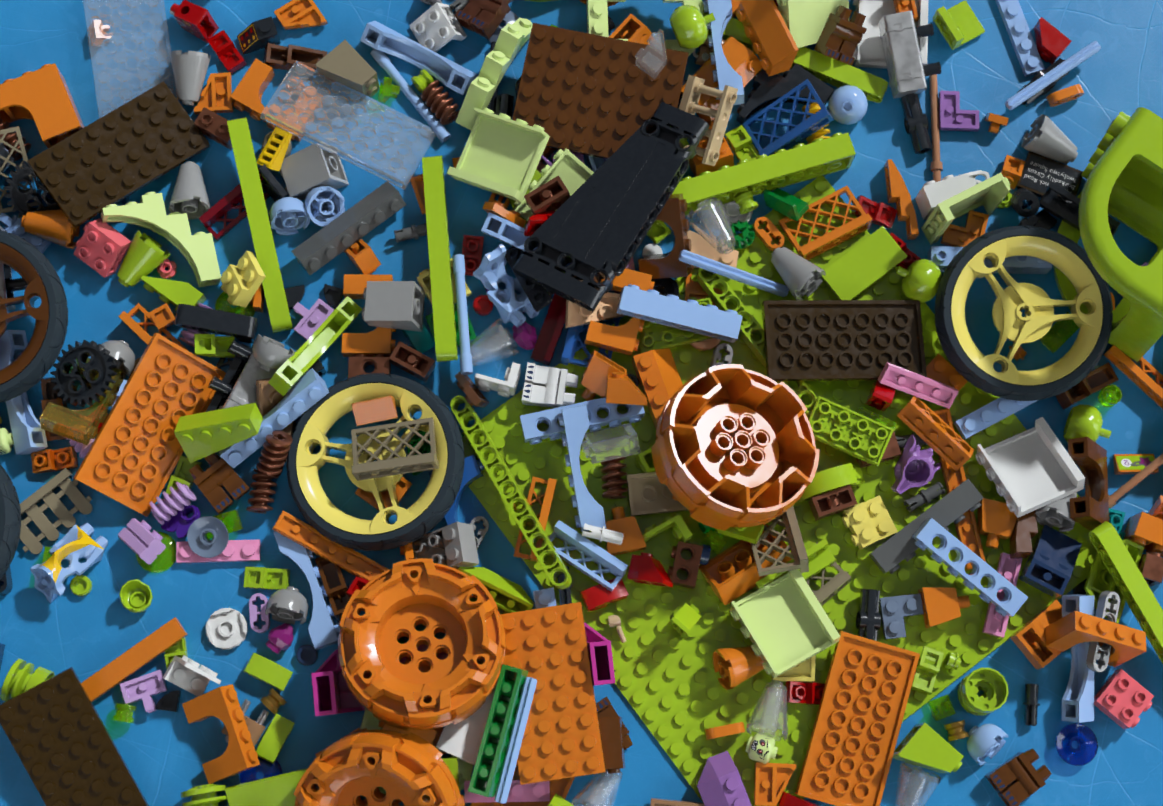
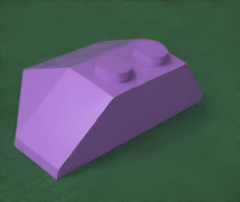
M728 751L707 758L697 783L704 806H752L738 769Z

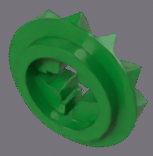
M738 220L735 223L730 222V225L725 227L723 238L729 247L743 249L752 244L755 239V231L753 225H749L747 221L741 222ZM736 230L740 233L742 232L743 239L739 235H736Z

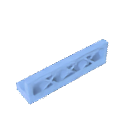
M560 520L556 523L549 539L552 542L555 537H558L564 542V547L556 548L554 546L560 558L612 592L625 575L628 565ZM569 551H579L581 554V558H571L569 556ZM594 561L597 563L599 570H589L586 562ZM610 572L616 576L612 584L604 580L603 573Z

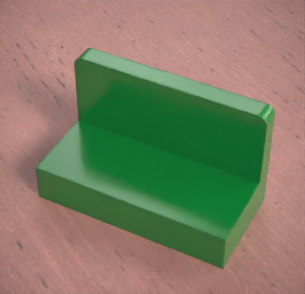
M776 188L774 192L767 189L763 191L766 206L795 221H798L809 209L807 202L779 188Z

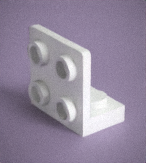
M438 2L409 26L419 44L434 52L439 51L452 39L462 41L467 37L449 5Z
M512 362L511 368L507 367L504 377L505 381L475 373V385L478 386L479 390L485 392L493 390L503 397L514 396L521 374L520 364Z
M175 655L162 677L197 697L203 694L210 680L219 685L221 683V680L216 678L218 673L203 665L200 666L199 663L185 655L182 658Z

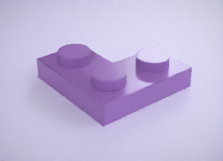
M940 91L939 130L978 132L979 110H960V91Z

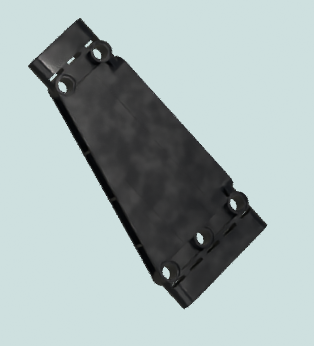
M661 102L652 117L646 120L611 157L526 239L524 251L516 261L512 271L518 276L593 312L603 295L612 289L615 276H620L687 171L689 159L696 155V147L708 130L709 124L697 116Z

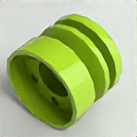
M18 659L12 665L4 680L0 695L1 700L7 701L55 676V673L43 667H38L34 671L33 663H26L25 660Z
M992 668L974 670L963 678L957 689L961 707L975 716H985L999 709L1006 702L1009 694L1008 684L1004 676ZM982 690L984 693L979 697L977 693Z
M206 784L181 792V798L191 797V801L182 803V806H218V802L227 799V796L217 797V792L225 791L226 785Z

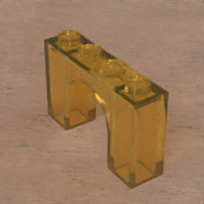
M117 368L112 369V371L117 373V375L111 377L115 383L109 384L112 391L105 390L107 397L105 398L100 395V402H95L86 409L72 410L49 402L40 416L41 429L88 446L90 440L96 437L99 424L105 421L108 408L112 407L115 402L116 394L124 380L123 371ZM99 373L95 376L94 380L98 379Z

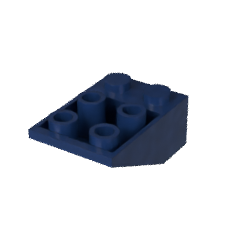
M1044 525L1032 549L1033 552L1030 554L1019 576V580L1054 598L1062 596L1071 578L1082 543Z

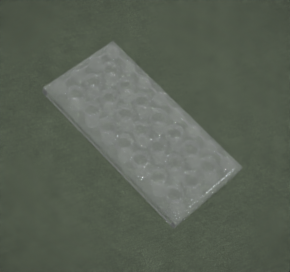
M83 0L99 119L163 81L178 100L170 57L171 46L164 0Z
M297 60L262 111L260 117L404 190L436 137V133L431 127L363 93L327 78L323 74L318 73L317 70Z

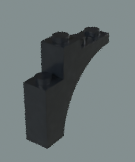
M795 64L792 69L790 68V70L785 71L783 76L780 74L768 76L766 70L762 69L752 78L754 83L753 89L748 95L749 100L738 108L736 121L743 125L757 111L769 106L806 79L810 81L824 105L829 101L834 89L798 64ZM808 86L801 90L800 98L808 99L810 93ZM788 99L784 103H794V100ZM798 101L800 104L807 105V102Z

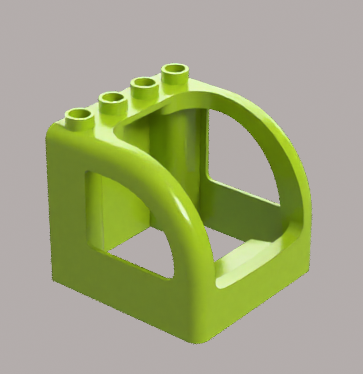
M1138 107L1131 117L1122 111L1119 113L1098 144V148L1089 159L1090 163L1081 174L1087 181L1083 190L1078 195V198H1080V231L1063 220L1057 230V233L1066 236L1075 243H1078L1081 236L1085 251L1094 268L1114 290L1124 296L1118 306L1112 311L1113 322L1108 343L1112 346L1115 345L1135 362H1138L1163 335V119L1143 107ZM1108 213L1157 246V252L1147 266L1136 265L1119 249L1110 231ZM1053 265L1054 277L1063 300H1073L1077 295L1074 286L1066 275ZM1081 304V305H1080V310H1081V312L1087 314V313H1088L1087 307H1086L1085 305Z

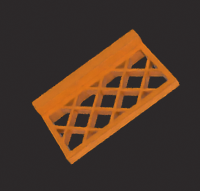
M848 186L809 205V209L805 213H815L814 222L803 219L804 214L798 221L789 217L779 220V225L797 253L806 260H810L870 229L872 224L871 216L869 213H865ZM846 193L849 203L838 202V196ZM825 203L833 205L831 213L820 210L821 205ZM835 206L847 208L845 216L834 214ZM849 209L858 211L860 214L855 219L847 217ZM818 214L830 217L828 225L816 222ZM832 218L843 220L842 226H830ZM794 221L799 224L797 230L789 229L786 223ZM801 223L812 226L810 234L799 231ZM814 228L826 229V232L822 236L813 235ZM797 237L809 238L808 243L800 247L796 241Z

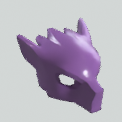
M912 434L907 440L903 454L897 461L894 469L896 481L891 486V489L899 494L910 488L922 487L928 484L933 479L934 473L941 467V463L934 465L935 461L932 459L933 449L925 448L920 450L921 447L919 444L916 445V439Z

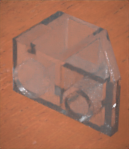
M661 29L657 33L653 32L647 40L649 44L645 49L641 48L635 55L636 66L654 80L667 64L664 33Z

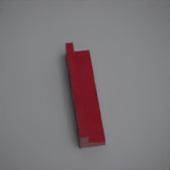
M259 173L260 181L262 184L263 176ZM240 184L199 218L201 224L209 233H212V236L217 241L247 217L246 208L243 206L244 198ZM267 192L263 193L264 199L267 200L270 197ZM231 209H239V216L235 219H227L228 212ZM216 222H224V228L218 234L211 228Z
M554 294L553 301L530 358L548 366L551 363L566 323V299Z

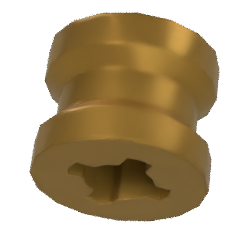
M273 688L269 690V694L266 697L260 699L273 714L278 712V708L281 705L287 703Z
M964 720L944 725L949 734L947 737L948 741L969 737L968 732L964 729Z

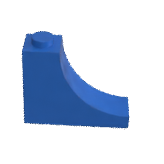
M475 455L464 459V473L459 492L453 505L444 516L447 525L458 522V505L464 491L474 480L484 476L482 470H485V467ZM432 471L428 472L430 478L432 475Z

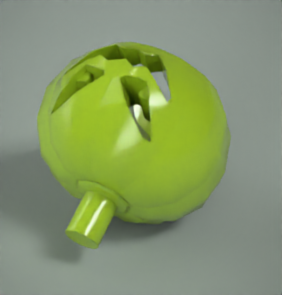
M683 5L673 11L669 20L680 47L692 49L699 47L705 42L708 35L706 24L715 21L713 13L703 17L700 10L695 6Z
M927 259L916 260L907 269L900 266L896 269V273L903 276L901 289L909 300H919L920 303L930 301L936 295L942 273L933 261Z
M1080 404L1072 407L1064 427L1063 437L1067 443L1068 439L1089 437L1096 442L1099 436L1109 439L1111 431L1102 428V415L1097 408L1091 405Z

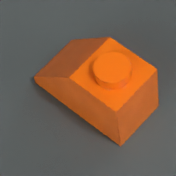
M359 239L344 250L362 274H371L381 265L371 247L362 239Z
M612 372V375H607L606 403L647 406V397L628 376H624V373Z

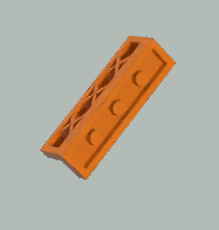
M138 303L128 314L123 311L118 317L148 345L153 337L147 333L148 326L156 325L149 312ZM140 310L144 314V322L137 323L132 317ZM166 329L159 331L160 335H162L163 332L166 335L163 337L171 339L174 343L186 349L169 331H167Z
M1115 345L1111 346L1103 355L1163 409V389L1161 388L1163 384H1160V382L1163 383V375L1143 357L1139 360L1140 368L1132 361L1133 359L1125 355ZM1146 373H1152L1155 376L1156 382Z
M913 396L896 415L956 471L971 458L974 449L918 397Z
M533 477L527 501L530 505L537 501L539 502L542 509L541 513L536 516L537 518L539 517V522L545 530L557 480ZM536 482L547 485L546 492L539 497L534 491ZM520 530L514 557L538 562L532 550L530 555L519 553L520 545L527 541L526 539L522 540L523 533ZM539 539L536 542V548L542 546L543 539Z

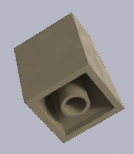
M346 40L315 64L321 82L352 95L366 99L369 96H374L379 90L377 72Z

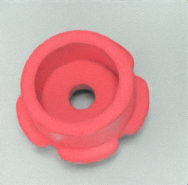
M166 259L157 267V272L164 279L172 278L176 274L177 265L174 261Z

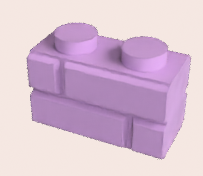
M132 518L126 525L127 527H124L118 533V537L148 565L152 564L157 555H160L166 548V545L161 542L163 537L155 530L150 532L152 527L146 521L142 520L139 522L136 518Z

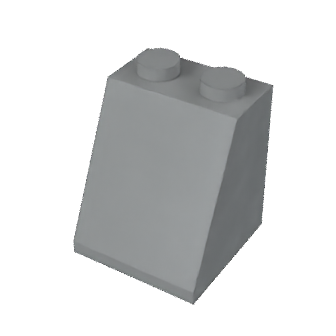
M316 142L284 158L280 169V174L286 183V192L290 197L304 200L307 194L318 186H330L334 189H339L349 185L338 150L320 142Z
M367 281V288H364L363 292L365 307L362 309V318L369 326L422 332L425 292L415 281Z

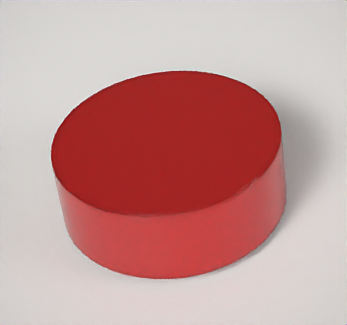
M479 295L473 302V308L478 315L486 316L492 312L493 303L488 299L487 295Z

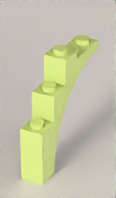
M519 18L513 24L508 23L501 29L495 47L485 57L478 77L470 83L456 123L472 131L478 117L474 108L482 110L483 107H488L510 64L530 38L532 22L530 20Z
M147 192L141 196L140 203L129 202L122 206L110 204L106 208H102V223L122 222L135 224L150 229L166 238L187 259L199 287L219 285L221 274L212 233L197 232L191 235L187 213L172 212L167 215L162 193Z

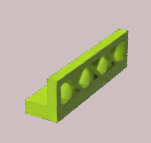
M826 539L806 550L809 572L801 573L805 581L836 562V558L828 548L829 543ZM794 559L790 560L786 564L793 563ZM789 571L765 576L756 582V590L786 575Z

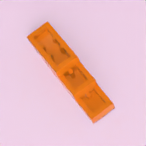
M888 159L884 165L888 203H896L898 222L906 221L907 240H915L919 235V229L911 196L892 159Z

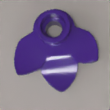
M184 505V509L182 511L177 510V515H171V519L169 521L165 520L161 528L167 532L176 531L178 538L186 537L190 525L200 518V510L195 505ZM194 513L191 518H187L188 514Z

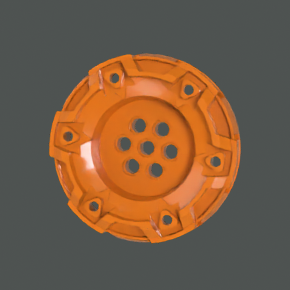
M724 364L708 368L703 374H699L684 383L674 393L660 415L655 444L651 448L657 477L660 483L668 486L676 499L689 510L690 517L704 525L724 531L729 527L742 528L766 525L789 510L801 498L805 488L812 482L819 462V449L816 448L813 430L805 414L807 408L798 395L783 381L778 384L763 374L744 369L743 365Z
M409 559L393 563L392 569L374 577L361 590L356 589L349 599L340 621L338 654L343 676L349 689L366 710L372 712L375 718L402 730L409 731L410 728L418 730L434 729L450 725V723L456 725L473 715L486 702V697L494 690L505 660L506 638L503 620L498 611L497 604L488 589L474 575L470 577L453 567L434 563L433 559ZM475 597L477 598V600L475 602H471L470 598ZM361 611L365 612L363 616L359 615ZM419 624L426 626L423 631H417L415 628ZM438 632H443L446 634V636L442 639H437L434 637L435 634ZM405 636L409 640L407 643L401 644L398 642L399 638ZM422 644L428 646V649L424 652L417 650ZM445 652L448 654V657L440 660L437 658V655ZM403 657H409L411 659V661L408 664L400 663V660ZM423 665L431 667L428 672H421L419 670Z
M367 728L352 732L323 750L303 774L294 792L296 796L295 806H400L396 799H400L404 806H465L464 795L460 794L454 775L441 758L443 754L431 743L411 732L407 735L397 731L367 730ZM379 787H383L386 794L381 793ZM360 795L365 796L368 802L362 801Z

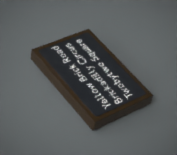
M1029 151L1025 159L1021 178L1015 188H1026L1042 198L1050 182H1053L1076 196L1083 171Z

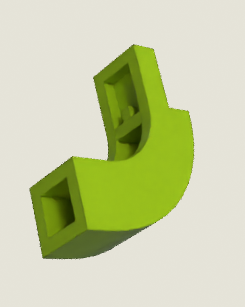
M859 463L844 464L815 473L812 482L805 488L804 494L797 502L810 500L813 497L847 485L856 486L865 483Z

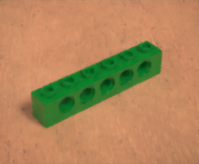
M502 664L468 792L485 797H495L524 680L528 676L529 671Z

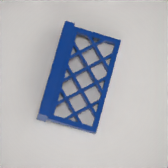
M806 79L743 123V126L758 149L759 155L766 154L769 156L780 149H792L834 119L810 81ZM808 86L810 90L808 99L800 98L801 90ZM788 99L794 100L792 110L783 109L784 102ZM798 101L807 102L805 112L796 111ZM811 103L819 104L821 110L815 114L809 113ZM772 110L778 111L775 121L767 120L768 113ZM782 112L791 113L788 123L779 122ZM795 114L804 115L802 123L799 125L792 124ZM755 122H762L759 132H753L749 126ZM766 123L774 124L772 135L763 133ZM778 125L787 127L786 133L783 136H776ZM762 136L771 138L769 145L764 149L760 145Z
M621 317L612 319L615 323L614 326H619ZM584 324L582 329L581 325L568 328L560 360L561 364L568 365L570 363L582 367L587 366V361H589L591 354L585 347L587 344H583L579 338V334L585 330L588 331L589 325ZM599 348V353L611 359L613 351L608 350L607 355L605 352L607 349ZM583 349L587 358L584 360L574 359L575 352Z

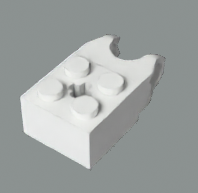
M978 170L955 177L948 175L938 182H935V180L926 182L915 198L923 220L928 219L937 204L981 183L982 181L975 179L976 176L982 175L987 180L990 178L989 173Z

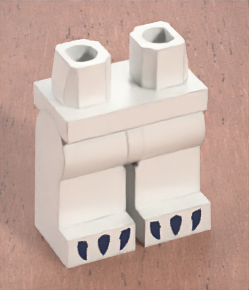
M527 362L522 404L551 408L575 404L576 394L565 393L566 386L577 388L578 375L568 373V369L539 366L535 363Z

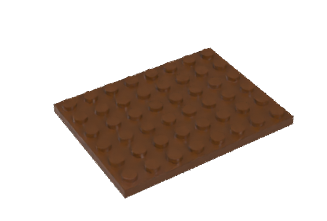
M533 23L512 120L521 119L527 122L529 126L533 127L536 124L545 129L544 132L550 136L546 147L562 150L567 148L570 152L608 159L646 120L652 117L661 102L678 108L689 53Z

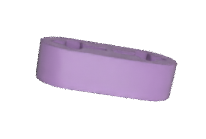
M256 593L249 599L250 625L253 631L257 633H265L270 627V613L268 615L265 614L268 598L262 593ZM258 597L265 601L261 605V612H258V607L254 605ZM258 615H261L262 621L266 622V625H262V629L255 626V622L259 620Z

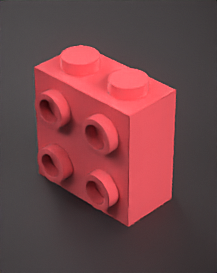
M101 218L89 221L83 229L85 231L83 236L76 242V249L73 254L106 278L116 273L131 241L106 222L102 223Z
M1118 669L1113 672L1095 695L1094 705L1122 729H1128L1130 727L1134 728L1140 721L1139 715L1151 707V700L1154 695L1124 670Z

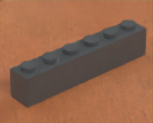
M387 181L291 252L309 275H312L406 206V203L399 191Z
M969 479L965 480L876 548L869 556L883 574L888 571L892 574L900 568L898 563L904 559L908 562L917 555L915 550L919 547L915 545L916 540L912 536L926 518H933L948 531L947 526L952 522L956 525L965 518L963 514L966 511L970 510L973 512L980 507L981 503L979 501L983 499V496Z

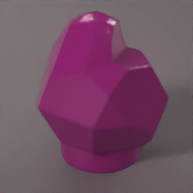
M526 321L519 327L514 325L512 328L514 341L519 347L532 350L537 341L535 327L527 324Z
M284 623L271 629L266 645L277 654L281 650H287L294 638L293 627L288 623Z

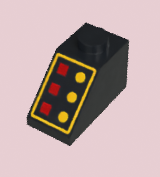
M272 16L251 23L237 36L243 55L263 49L267 43H281Z

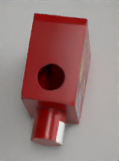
M187 0L182 1L180 5L174 3L170 8V14L175 17L181 28L208 43L207 40L213 37L219 28L207 9Z

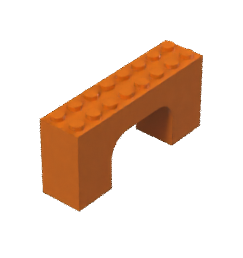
M55 63L43 65L41 69L25 72L18 78L7 79L3 84H0V118L3 120L2 123L5 121L11 123L19 119L35 121L42 141L47 148L84 128L66 81Z

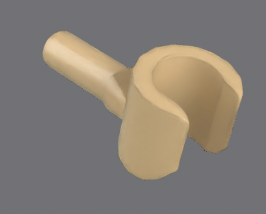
M617 615L608 616L609 627L616 626L621 642H626L620 617Z

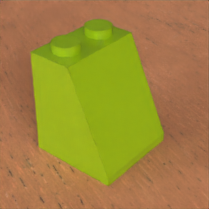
M925 722L916 724L894 750L893 754L894 759L939 773L956 772L961 767V760L964 757Z

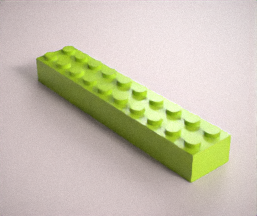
M836 133L824 140L823 138L815 139L807 145L804 143L798 144L790 150L780 149L769 156L764 154L752 161L743 160L735 166H722L718 171H705L694 178L691 176L685 177L680 180L672 194L683 193V199L687 201V211H685V216L714 208L716 203H719L718 206L735 201L734 199L745 192L752 191L754 196L762 194L765 189L773 191L776 188H783L848 169L854 160L856 152L849 133Z

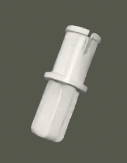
M584 524L583 529L592 532L583 530V537L600 540L599 542L605 541L618 545L622 544L623 533L605 529V526L601 528Z

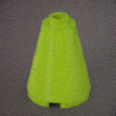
M138 230L117 273L118 281L126 287L129 285L134 287L141 281L142 276H147L168 259L171 253L167 249L165 252L161 250L162 245L145 233L141 234V231Z

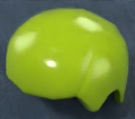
M139 579L127 581L121 587L119 593L123 607L133 613L145 611L151 605L153 599L150 587Z

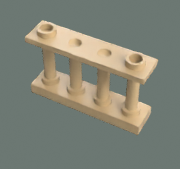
M689 75L679 109L694 116L695 113L715 118L712 130L708 129L704 135L709 137L706 149L696 147V155L703 157L702 163L715 166L719 159V151L733 104L737 99L738 89L725 85L723 91L704 86L705 79ZM701 93L720 98L718 110L698 105Z

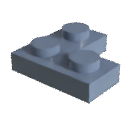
M921 593L879 598L884 640L905 638L906 631L903 617L924 614Z

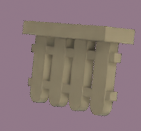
M67 468L20 503L21 516L25 513L28 515L23 521L21 520L20 539L25 544L23 547L25 552L30 550L33 554L41 553L43 545L40 541L47 537L50 541H56L60 536L59 531L56 529L63 523L65 527L72 528L76 524V519L73 516L76 512L80 511L85 515L92 512L93 507L90 501L93 499L90 496L85 497L76 487L79 482L76 479L71 481L70 477L73 474ZM60 487L62 490L55 494L53 491ZM65 494L75 505L70 511L60 500ZM43 499L45 503L41 507H38L37 503H39ZM47 508H50L58 517V520L53 524L43 513ZM31 521L42 531L37 537L26 526Z

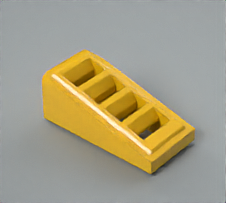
M275 127L257 160V164L280 171L292 133ZM279 135L284 137L282 140L278 139Z

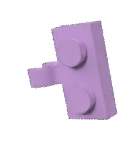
M320 298L310 310L297 302L293 307V311L303 318L296 325L294 331L305 340H308L331 315L334 309Z
M157 670L119 684L125 704L128 705L142 700L146 712L157 711L152 696L167 691L165 680L162 678V671Z

